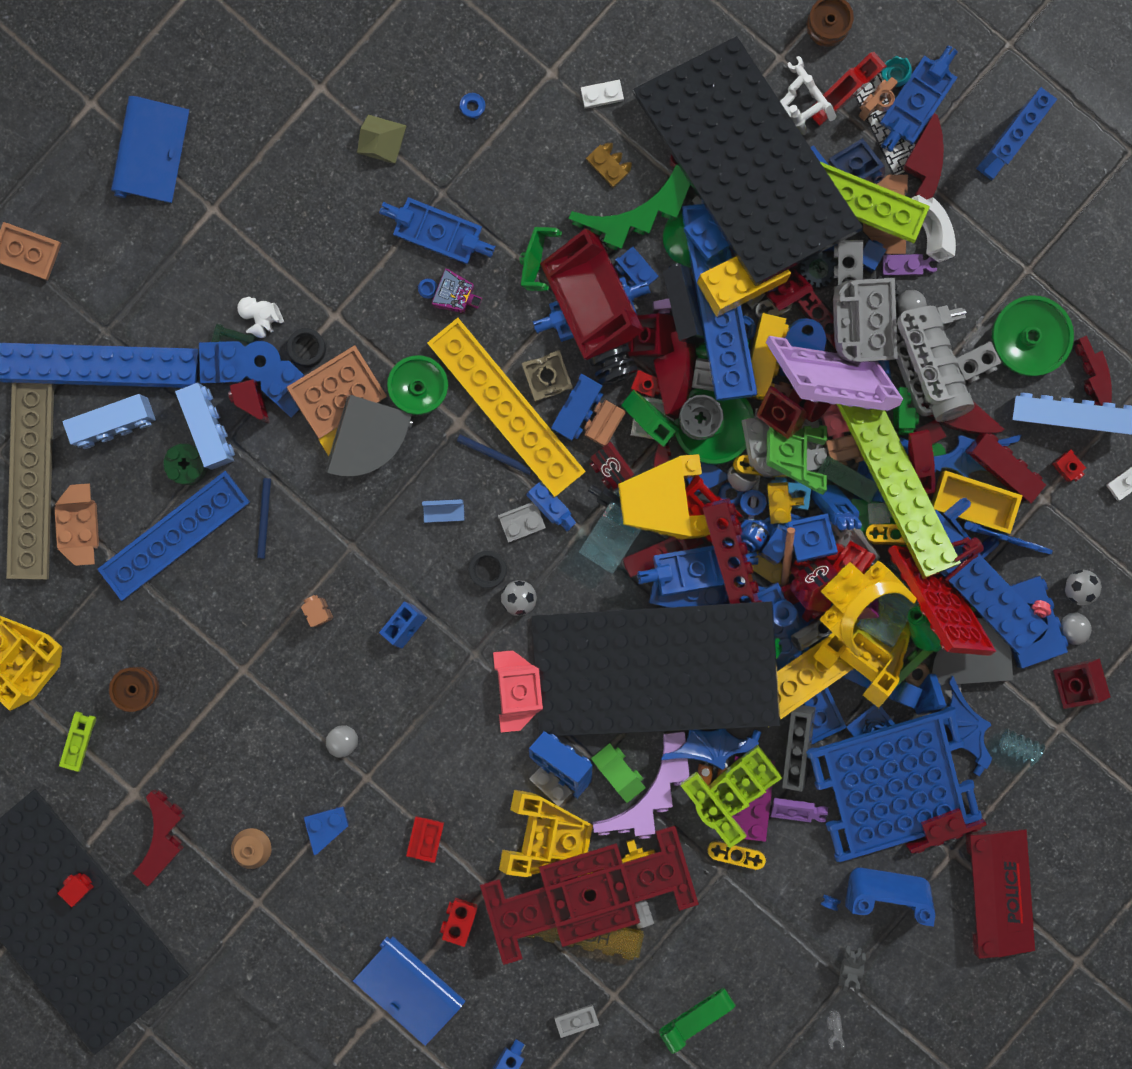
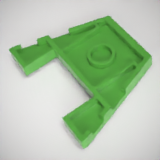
M823 425L819 426V428L804 426L789 439L770 427L767 431L766 465L824 495L827 491V475L807 471V441L824 445L827 441V426Z

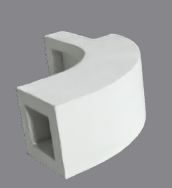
M920 195L911 198L930 206L922 224L927 235L926 254L938 262L954 257L956 250L955 234L944 208L933 197L927 200Z

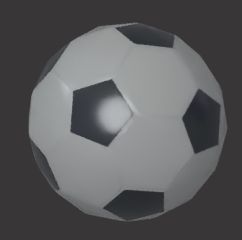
M1075 571L1069 575L1065 582L1066 596L1077 605H1090L1101 594L1100 579L1091 571Z
M521 580L512 581L507 584L501 594V602L504 609L515 616H522L531 612L537 601L533 586Z

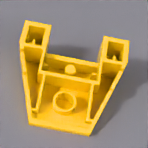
M699 454L676 457L618 484L623 525L658 532V534L670 535L681 540L710 535L705 515L689 516L684 479L694 478L702 474Z
M879 608V618L856 620L854 625L853 640L863 653L862 656L857 657L837 636L831 633L813 657L828 669L833 666L839 657L872 682L863 696L879 708L899 683V674L903 667V658L907 651L910 631Z
M514 790L510 810L517 814L528 815L522 852L503 850L499 866L500 871L506 875L528 877L540 873V866L588 852L592 824L534 793Z

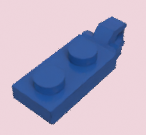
M542 481L526 494L552 524L556 523L558 526L561 524L566 531L576 524L575 520L571 517L569 509L557 496L554 497Z

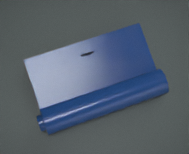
M129 96L111 191L115 192L114 196L126 198L127 195L134 194L172 203L189 109L137 96Z
M394 936L391 938L386 937L379 945L381 950L357 975L353 982L426 1046L465 1003V1000Z

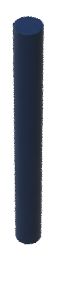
M461 434L457 439V442L528 475L532 471L528 465Z
M263 478L257 550V558L265 559L271 487V479Z

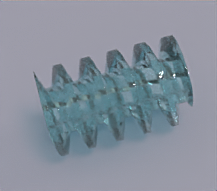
M1008 728L1002 732L999 740L1000 753L1003 754L1007 749V756L1010 757L1015 753L1016 760L1023 756V763L1030 759V766H1033L1040 760L1045 750V744L1040 745L1036 740L1032 742L1031 738H1025L1022 734L1017 736V732H1010Z

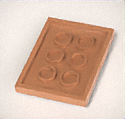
M355 345L286 387L318 439L338 427L347 395H353L376 403L387 397Z

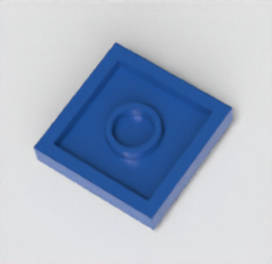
M828 513L788 522V528L792 527L795 529L793 548L797 563L838 554Z

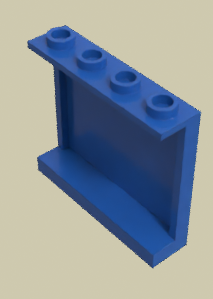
M1040 87L1021 108L976 169L990 180H993L1004 164L1008 165L1056 102L1057 98Z

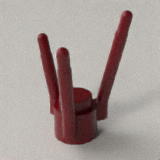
M966 537L963 540L951 543L953 547L964 545L962 546L963 553L954 559L955 562L964 557L968 558L944 579L945 582L950 580L969 562L977 558L979 553L984 551L983 545L977 537L971 540L969 537Z

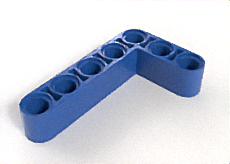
M855 668L843 676V678L865 688H868L872 683ZM902 681L888 698L907 707L915 708L922 689Z

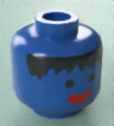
M751 521L746 524L740 536L742 542L746 543L747 550L754 552L764 547L770 534L766 524L761 521Z

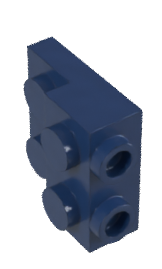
M863 138L829 158V163L832 167L874 184L879 183L884 178L885 166Z

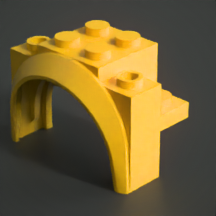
M877 561L865 574L849 562L821 590L834 605L819 620L857 657H860L863 653L854 643L853 629L857 618L866 606L880 596L889 593L902 594L913 604L917 598L882 562Z

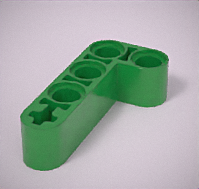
M721 988L663 1026L659 1030V1036L670 1053L674 1054L686 1045V1040L730 1012L736 1005L726 989Z

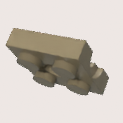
M560 350L542 358L522 363L535 402L573 389ZM544 367L554 374L551 386L540 378Z

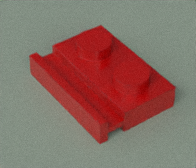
M849 541L833 564V567L839 573L851 562L865 574L876 556L874 553L867 551V549Z
M415 816L406 856L435 863L444 822Z

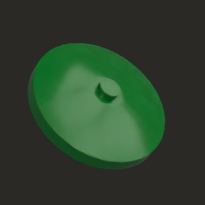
M1024 296L1012 301L998 314L992 329V344L1002 364L1009 370L1023 376H1041L1054 371L1068 358L1074 342L1073 325L1067 312L1055 301L1042 296Z
M696 388L690 392L688 397L689 399L696 395H707L715 399L714 391ZM746 398L717 401L723 411V421L717 432L706 440L691 439L680 428L675 435L684 452L688 455L699 454L701 463L711 465L728 463L740 456L747 449L742 420L754 418L753 410ZM702 414L695 417L699 424L705 420V418H702ZM679 418L674 420V423H676L678 426Z

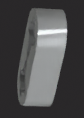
M767 299L756 306L755 315L757 318H760L762 313L760 314L759 311L761 306H764L765 308L772 307V310H769L767 314L779 316L787 313L791 309L792 304L788 305L786 309L778 311Z

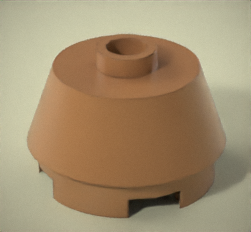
M249 828L242 830L232 841V856L237 864L244 868H259L268 861L271 855V842L268 836L258 829Z

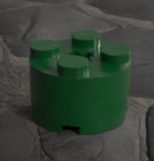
M190 444L173 446L168 449L164 458V470L168 478L176 483L194 485L200 482L207 474L208 468L204 467L197 447ZM186 461L190 462L189 466L183 467V463Z

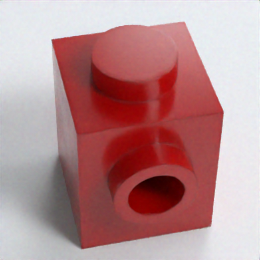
M78 873L75 876L71 874L63 882L65 886L57 894L71 907H74L94 886L91 884V879L85 874Z

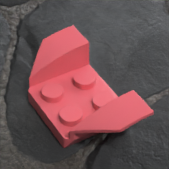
M513 650L493 652L494 669L498 671L502 714H499L501 733L520 731L536 713L543 709L539 668L530 664Z

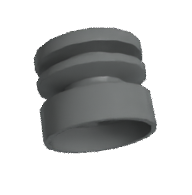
M696 395L689 398L682 406L679 414V426L682 432L694 440H706L712 437L723 421V411L720 404L714 398L707 395ZM699 414H702V418H705L701 424L695 419Z

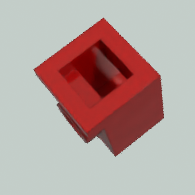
M638 370L630 391L635 390L640 395L654 398V395L659 396L658 378ZM646 381L651 382L652 386L650 388L644 386Z
M1072 450L1064 452L1052 463V466L1067 482L1072 480L1076 482L1085 475L1083 470L1086 467ZM1071 463L1075 466L1073 471L1069 468Z

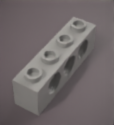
M843 240L839 242L838 245L834 246V258H838V266H834V278H838V285L842 284L843 279L846 277H851L854 280H863V240ZM848 256L854 259V264L849 267L845 266L842 262Z

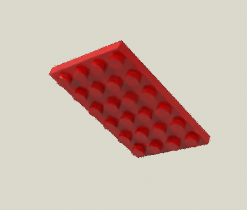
M893 545L888 549L891 561L898 567L901 572V578L908 584L911 589L910 592L917 598L922 614L929 620L930 628L939 637L940 645L945 651L991 656L996 652L967 601L948 581H944L945 578L940 573L923 579L908 547Z

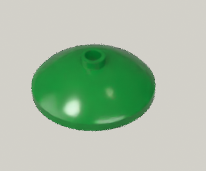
M680 210L678 218L673 216V219H669L665 225L663 245L673 261L683 266L691 267L683 217Z
M416 355L402 359L392 368L388 377L387 387L389 396L396 407L408 414L423 415L434 411L443 403L448 391V380L444 369L439 363L429 357ZM420 386L422 390L417 392L414 388Z

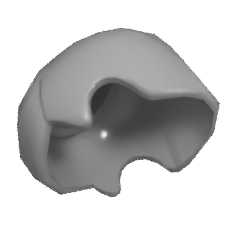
M905 290L898 296L899 300L896 302L899 315L907 310L927 306L926 298L917 290Z
M733 466L727 473L730 485L738 491H749L759 481L756 475L740 474L735 471Z
M1078 612L1069 613L1063 617L1060 631L1062 636L1066 637L1067 642L1072 645L1085 643L1092 631L1089 620Z
M347 725L335 727L326 737V747L329 753L337 758L350 755L358 745L356 732Z

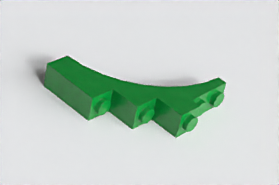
M676 165L670 178L661 190L649 201L634 210L604 217L588 216L571 211L569 219L573 220V225L583 228L584 225L591 227L590 231L600 236L602 233H606L603 240L607 243L606 247L617 251L618 247L623 248L631 226L635 227L633 231L645 235L646 232L650 233L658 211L662 212L661 216L670 220L673 219V216L678 218L691 184L679 165Z

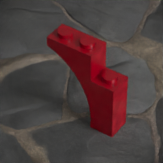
M153 790L146 796L153 815V837L147 855L132 873L147 887L159 877L184 848L178 837L169 834L185 815L182 814L183 810L174 803L172 805L167 800V795L161 790Z

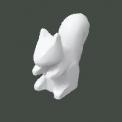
M251 297L242 298L238 303L239 315L243 319L254 318L255 324L247 329L246 333L253 334L258 338H265L266 329L273 332L271 325L273 322L284 323L281 312L275 303L267 301L256 302V299Z

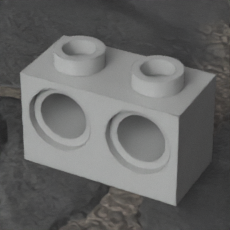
M991 341L956 358L960 373L968 383L979 379V374L983 372L989 374L997 370L996 366L1002 363ZM982 355L989 356V364L983 363ZM965 363H968L972 366L971 373L965 372Z

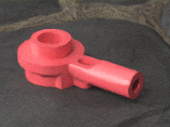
M1037 600L1031 606L1034 614L1036 615L1037 613L1040 618H1045L1051 614V605L1045 601Z

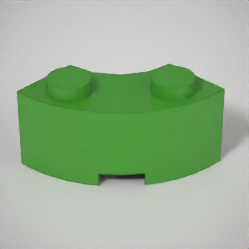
M609 743L591 759L618 794L628 803L646 788L641 782L644 778L637 770L632 771L623 760L626 757L618 747L614 749Z

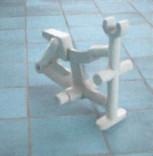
M798 56L796 57L798 65L792 66L789 62L788 67L792 73L797 72L799 76L788 87V93L780 102L803 136L807 133L805 121L822 109L825 111L829 121L835 120L836 114L831 103L827 102L815 85L812 76L808 75L804 70V63L801 57ZM804 83L809 89L811 97L815 98L818 103L800 113L796 105L790 107L788 105L797 97L796 90Z

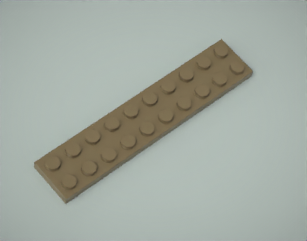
M12 383L6 579H49L54 384Z

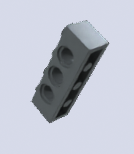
M801 705L791 712L782 788L803 791L807 784L810 758L807 757L806 751L811 748L816 707Z

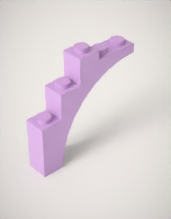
M684 731L663 733V754L676 751L685 743ZM688 759L661 760L655 780L637 803L614 817L593 822L594 833L598 832V835H608L613 830H618V833L630 832V828H634V834L639 836V839L651 838V834H655L653 809H656L657 812L669 811V807H673L670 783L673 782L674 786H678L690 777Z

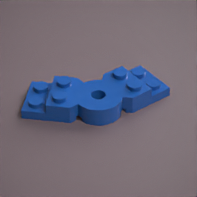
M239 341L199 343L200 383H238L248 377L261 382V390L291 418L300 410L286 387L305 375L290 361H281L278 350L270 343L255 341L246 347ZM258 356L266 358V364L263 367H257L255 364Z

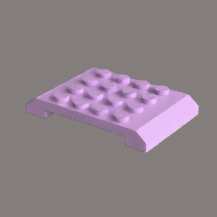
M768 336L766 344L801 399L886 411L900 406L903 400L878 361H847L840 358L837 353L793 347L786 338Z

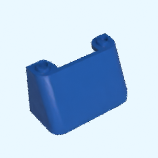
M861 867L851 871L845 906L852 914L868 915L873 911L875 901L888 902L912 908L918 923L934 927L935 909L931 886L925 878Z

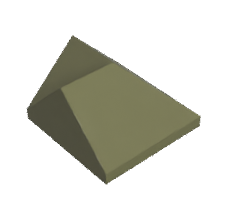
M368 115L360 129L357 153L396 164L407 126Z

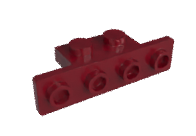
M957 808L921 822L925 837L910 841L905 845L910 853H921L925 848L942 845L946 840L958 839L968 832H977L987 824L983 818L965 824L961 810Z

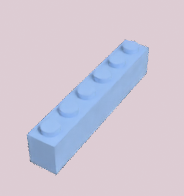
M1020 393V396L1015 398L1012 419L1015 421L1132 435L1131 405L1115 408L1114 403L1103 402V406L1094 405L1095 401L1082 400L1081 404L1073 403L1074 399L1063 397L1061 401L1053 400V396L1041 395L1039 399L1032 398L1033 394Z

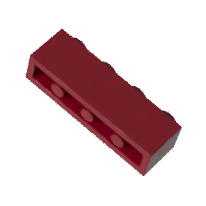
M980 433L965 452L1009 491L1023 495L1021 499L1023 503L1032 504L1046 486L1042 481L1043 478L1038 473L1031 472L1027 468V463L1023 460L1016 459L1012 455L1013 451L1010 448L999 444V439L992 433Z

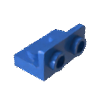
M631 247L620 258L615 259L616 271L621 276L625 275L629 279L627 283L630 287L647 281L648 285H651L659 278L634 247Z

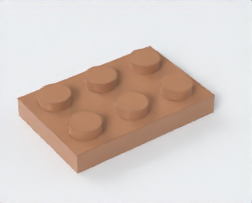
M3 222L0 229V264L48 280L62 243Z

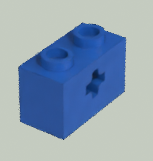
M404 601L379 633L392 645L403 648L427 617L414 605Z

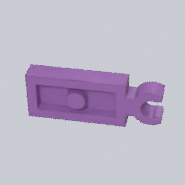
M923 254L883 255L882 276H922L923 270L934 273L937 271V268H931L929 262H935L936 260L932 257L923 260Z
M774 798L771 809V817L811 822L812 819H816L818 822H826V815H828V807L819 806L816 808L815 803Z

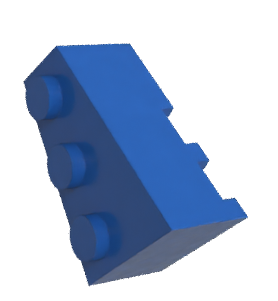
M581 373L579 381L571 391L551 430L571 442L574 438L578 439L583 431L581 428L584 420L588 422L593 414V411H591L593 404L598 405L603 396L600 393L602 385Z
M543 731L529 748V757L548 774L550 772L555 774L560 779L558 782L560 785L564 786L566 784L574 791L573 796L576 799L592 782V764L590 760L576 754L575 750L569 745H563L555 735Z

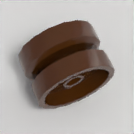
M817 0L812 6L806 22L810 38L816 44L824 47H831L841 43L847 37L854 20L850 4L846 0Z
M129 667L120 670L113 676L109 685V695L117 708L127 712H136L150 707L159 695V683L152 671L144 667ZM133 686H135L136 691H132Z

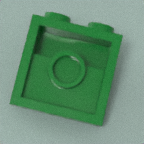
M899 387L897 390L903 400L900 406L893 408V427L895 432H898V435H909V433L914 432L915 425L919 423V414L916 413V408H907V405L911 404V393H908V387Z

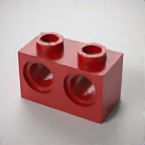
M455 898L454 903L450 902L446 912L450 914L448 921H443L440 933L443 934L442 940L465 947L478 905L459 898ZM463 907L466 909L467 914L460 917L456 914V909ZM455 926L460 929L461 933L458 936H453L449 929Z

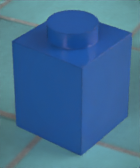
M869 240L863 248V269L871 274L875 271L886 252V249L883 248L884 245L876 240Z

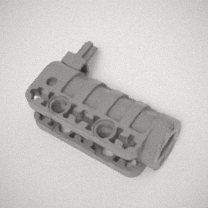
M947 305L937 308L936 306H924L904 311L896 323L897 333H901L900 336L897 334V343L899 340L900 343L897 344L898 359L896 361L906 387H908V392L911 393L913 406L919 415H934L937 422L958 418L967 414L975 407L971 395L965 386L964 377L958 368L957 359L951 350L950 341L944 332L954 321L966 319V311L963 308L949 310ZM901 347L906 348L909 355H902L899 349ZM910 367L911 369H914L915 371H914V372H912V370H909V371H908L907 368ZM915 383L920 384L923 391L917 392L913 385ZM922 403H924V405H928L929 407L926 409V407H922L921 405Z

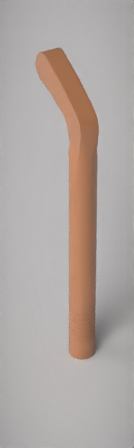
M789 527L786 533L780 587L789 584L795 529Z

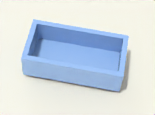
M195 383L175 391L204 467L213 470L233 462L232 456L235 455L232 445H228L225 439L228 435L225 427L221 426L218 421L221 417L217 407H214L211 403L213 396L210 389Z
M137 394L62 422L70 444L78 446V448L83 447V449L95 446L94 443L97 441L107 442L114 439V435L121 434L123 436L133 432L132 429L140 427V429L149 427L151 422L156 421L149 399L141 394Z

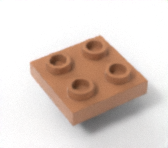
M893 77L888 82L884 79L873 93L874 96L870 94L864 100L860 107L862 111L859 114L863 121L875 109L882 112L890 109L895 100L892 91L898 83ZM887 98L889 104H882V102Z

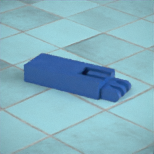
M827 485V491L824 495L812 490V500L824 514L828 513L833 525H837L840 530H846V528L848 530H853L854 528L861 529L862 524L859 520V511L837 485Z

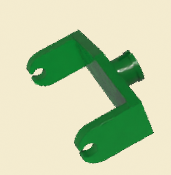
M534 227L526 252L520 254V256L525 257L519 258L521 265H523L521 286L526 290L544 292L549 290V286H546L547 284L535 282L541 265L544 238L561 237L562 231L559 229Z

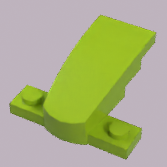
M756 745L721 773L709 786L698 772H695L681 782L680 786L694 802L701 820L707 826L715 829L727 846L731 848L746 838V833L732 816L749 807L750 802L766 793V789L781 780L782 775L761 748Z

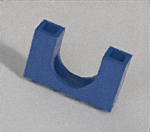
M1034 576L1010 585L1027 604L1033 605L1035 601L1041 600L1051 605V614L1042 618L1049 627L1021 655H1018L1011 649L1017 667L1025 668L1067 653L1066 647H1068L1066 637L1062 636L1059 629L1061 628V622L1054 615V603L1047 596L1046 590L1048 588L1045 580L1041 579V576Z

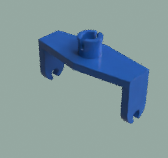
M967 498L960 499L943 513L949 523L963 538L969 536L956 521V518L970 507L971 502ZM994 536L985 540L982 543L984 551L979 554L985 558L999 545V540Z

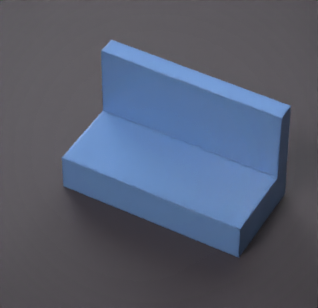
M462 499L422 502L424 523L465 521L464 501Z

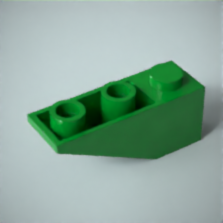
M635 390L629 394L621 405L647 434L663 447L669 443L680 429L676 423Z

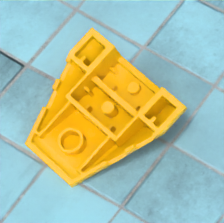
M0 616V702L11 711L34 699L58 670L61 662L62 646L50 635Z

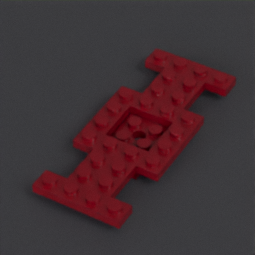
M671 826L655 831L661 851L627 862H622L617 843L540 866L539 870L544 887L506 899L500 879L481 884V891L503 965L523 959L517 941L519 938L556 927L561 945L564 947L640 923L635 906L636 902L671 891L674 893L679 911L699 905L676 827ZM588 889H592L596 893V897L592 901H587L584 898V893Z

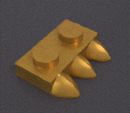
M605 143L599 145L586 158V161L614 188L629 174L632 163L626 162L620 165L622 152L610 155L613 143Z

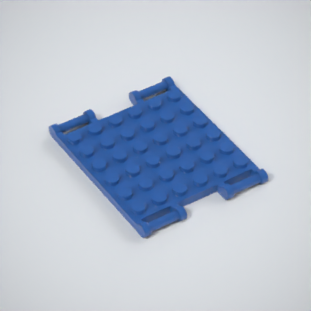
M950 706L939 712L819 748H810L806 751L807 757L811 760L816 778V789L822 790L832 787L841 820L829 821L826 823V827L831 834L836 862L846 861L925 837L921 822L957 808L961 810L965 824L982 819L973 790L975 788L974 781L965 780L961 784L958 783L951 755L952 750L964 746L955 717L957 714L955 707ZM948 718L953 738L951 742H948L943 719ZM823 755L830 776L827 779L823 777L818 758ZM962 792H966L971 811L967 815L961 795ZM839 829H844L849 848L847 851H843L838 833Z

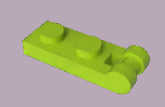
M75 712L59 764L60 767L77 772L81 770L96 717L91 715L87 717L83 713ZM80 723L86 724L84 730L78 728Z

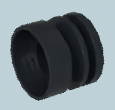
M628 343L589 359L592 367L600 365L602 367L594 373L596 377L605 375V377L597 381L602 386L619 383L638 371L636 365L627 367L634 362V358L624 359L623 357L630 352Z

